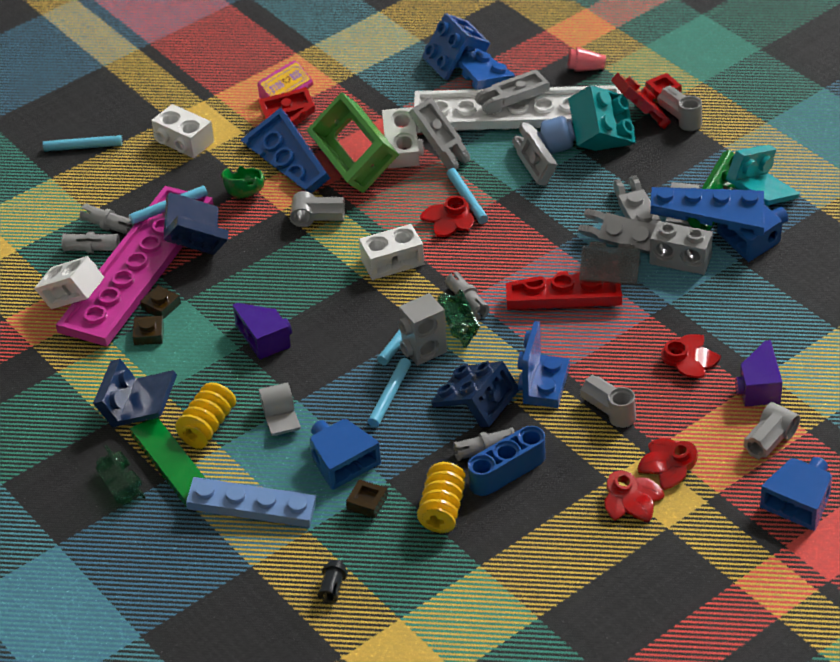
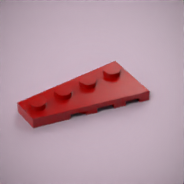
M618 261L608 262V267L597 269L595 265L584 267V272L570 275L568 271L558 272L550 279L538 276L506 283L507 310L622 305Z

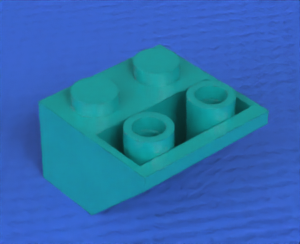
M589 85L568 98L577 146L597 151L636 143L629 102L623 94Z

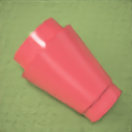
M580 47L570 49L568 69H574V72L604 70L606 55Z

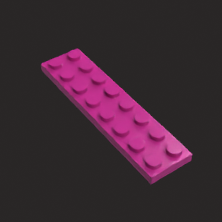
M164 186L149 206L166 200L169 192L180 195L188 191ZM205 196L197 199L198 201L214 205L212 197ZM165 212L138 222L131 228L99 269L104 279L90 297L86 300L72 303L56 323L58 333L106 347L110 344L138 307L140 301L147 295L183 247L163 241Z

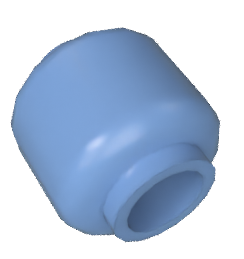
M564 116L543 121L540 125L541 131L537 133L550 154L571 149L574 141H576L572 120L568 121Z

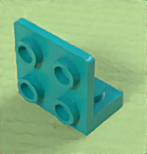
M768 144L735 151L725 180L735 185L734 188L736 190L764 191V204L766 206L798 199L800 195L798 191L768 173L774 164L776 148Z

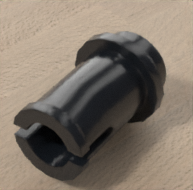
M331 560L323 566L322 573L324 577L317 596L319 599H322L325 593L323 602L333 604L338 601L342 581L347 578L348 572L344 563L338 560Z

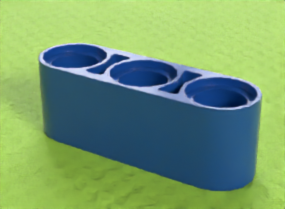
M537 426L523 427L469 459L468 476L471 492L480 496L489 495L541 465L546 458L545 432Z

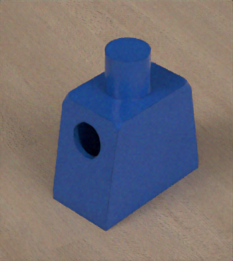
M764 204V236L754 235V230L741 228L740 232L729 230L728 225L717 223V233L749 262L780 242L782 224L788 222V214L783 207L771 211Z
M342 419L331 426L326 421L319 420L312 426L311 433L313 435L310 438L312 458L332 490L381 464L379 442L348 419Z
M813 457L809 463L796 458L789 459L762 485L760 508L815 531L831 492L832 475L827 472V462L820 457Z

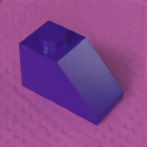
M243 303L232 305L235 325L259 360L291 347L289 336L292 334L291 325L288 319H283L276 309Z
M766 340L741 363L740 377H735V389L737 395H742L745 407L768 405L770 402L781 404L783 382L771 340Z

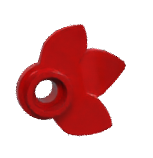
M457 195L448 197L444 204L429 206L420 215L421 220L434 223V234L437 237L451 236L457 229L468 231L474 225V216L469 213V204L464 197Z
M689 334L682 336L679 340H670L661 350V359L664 363L676 367L680 374L690 378L705 377V370L717 365L721 360V355L704 348V335Z
M670 438L656 439L648 444L650 453L642 457L637 470L639 473L659 474L662 490L670 489L681 483L687 476V470L695 466L698 458L697 448L694 444L687 441L675 442Z
M618 470L611 473L607 479L608 495L604 501V506L614 521L623 517L627 512L633 517L648 523L653 515V501L662 500L665 495L660 486L653 480L635 478L627 471ZM618 482H622L627 486H621Z

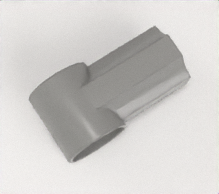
M671 86L663 88L661 94L657 97L658 105L679 119V127L681 129L694 131L701 128L702 100L696 96H685Z
M300 191L295 193L292 198L290 220L298 227H308L314 221H344L345 201L343 197H315L310 192Z
M593 374L585 379L580 389V396L607 413L609 421L613 426L625 428L634 424L636 421L635 393L627 387L616 388Z
M770 402L762 412L760 422L744 439V447L752 457L756 459L766 458L783 438L789 440L793 437L800 424V415L774 402Z

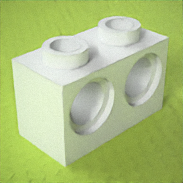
M171 104L152 119L155 141L192 158H195L214 142L211 121Z
M414 107L382 110L384 136L399 153V156L388 166V169L419 166V155H424L423 140H417V133H421V130L408 113Z
M412 224L359 239L361 261L372 280L425 265L423 243Z
M86 256L51 267L34 289L50 309L88 299L104 279V276L98 270L96 264Z

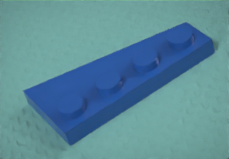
M465 48L455 68L463 70L462 76L466 80L473 81L472 87L475 90L492 87L493 84L516 76V74L507 69L506 65L491 58L489 53L478 49L470 51Z
M279 108L241 139L248 148L304 191L313 193L331 179L282 108Z
M652 187L650 214L684 221L691 217L696 218L704 225L712 226L713 222L728 225L729 230L740 232L741 228L754 230V235L764 236V191Z

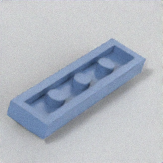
M193 477L186 500V506L189 510L310 528L316 505V495Z

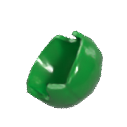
M239 166L235 173H231L228 168H225L221 173L227 193L236 199H245L256 195L262 190L265 183L264 175L261 170L256 168Z

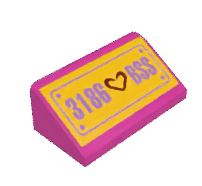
M293 60L258 82L259 97L265 98L305 87L309 88L313 85V80L300 64Z

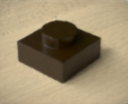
M159 285L140 301L141 310L154 316H163V319L181 304L180 295Z
M163 316L134 317V346L163 344Z
M359 479L346 500V509L375 518L388 497V489Z

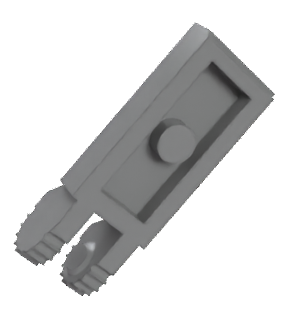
M535 69L493 84L492 87L486 88L483 91L481 90L476 94L475 102L479 106H483V111L490 115L499 112L503 106L513 105L550 91V83Z
M429 97L408 112L434 150L441 156V161L448 170L450 168L458 169L459 164L457 160L463 164L470 161L471 156L461 142V137L433 98Z
M523 122L519 126V131H521L523 137L519 135L514 136L512 144H514L518 156L538 185L546 186L555 172L557 163L537 135L538 132L534 129L535 127Z
M637 176L629 178V186L632 191L629 193L625 192L621 179L614 180V192L626 218L654 225L661 221L658 215L650 214L651 201L645 190H642Z
M585 209L584 216L587 219L603 224L600 230L592 226L580 225L579 233L596 238L603 243L650 254V238L656 225L610 213L604 214L597 210Z

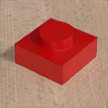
M668 73L645 82V87L655 95V99L661 94L662 89L667 86H671L682 93V85Z

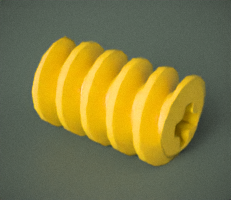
M214 382L203 385L200 392L195 395L194 400L189 403L188 408L183 411L182 416L178 418L175 424L179 437L195 449L206 447L208 440L213 437L219 425L224 422L225 416L229 415L231 408L236 405V397L233 392L227 387Z
M435 463L427 472L420 506L417 510V518L420 524L432 532L448 533L456 525L455 520L458 517L460 500L465 488L464 479L466 474L463 469L453 463Z

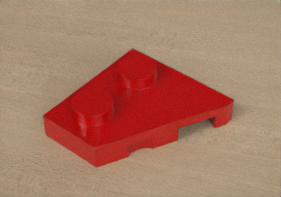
M617 73L611 79L613 84L627 99L646 115L649 113L660 127L665 129L671 123L669 118L653 101L655 95L649 89L643 87L641 90L640 84L631 76H628L626 79Z
M307 87L258 99V107L264 120L279 108H282L294 126H297L315 112V104Z

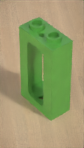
M343 92L332 101L306 130L346 182L362 193L399 156V153L361 107ZM350 121H354L372 143L356 162H354L337 140L338 134Z

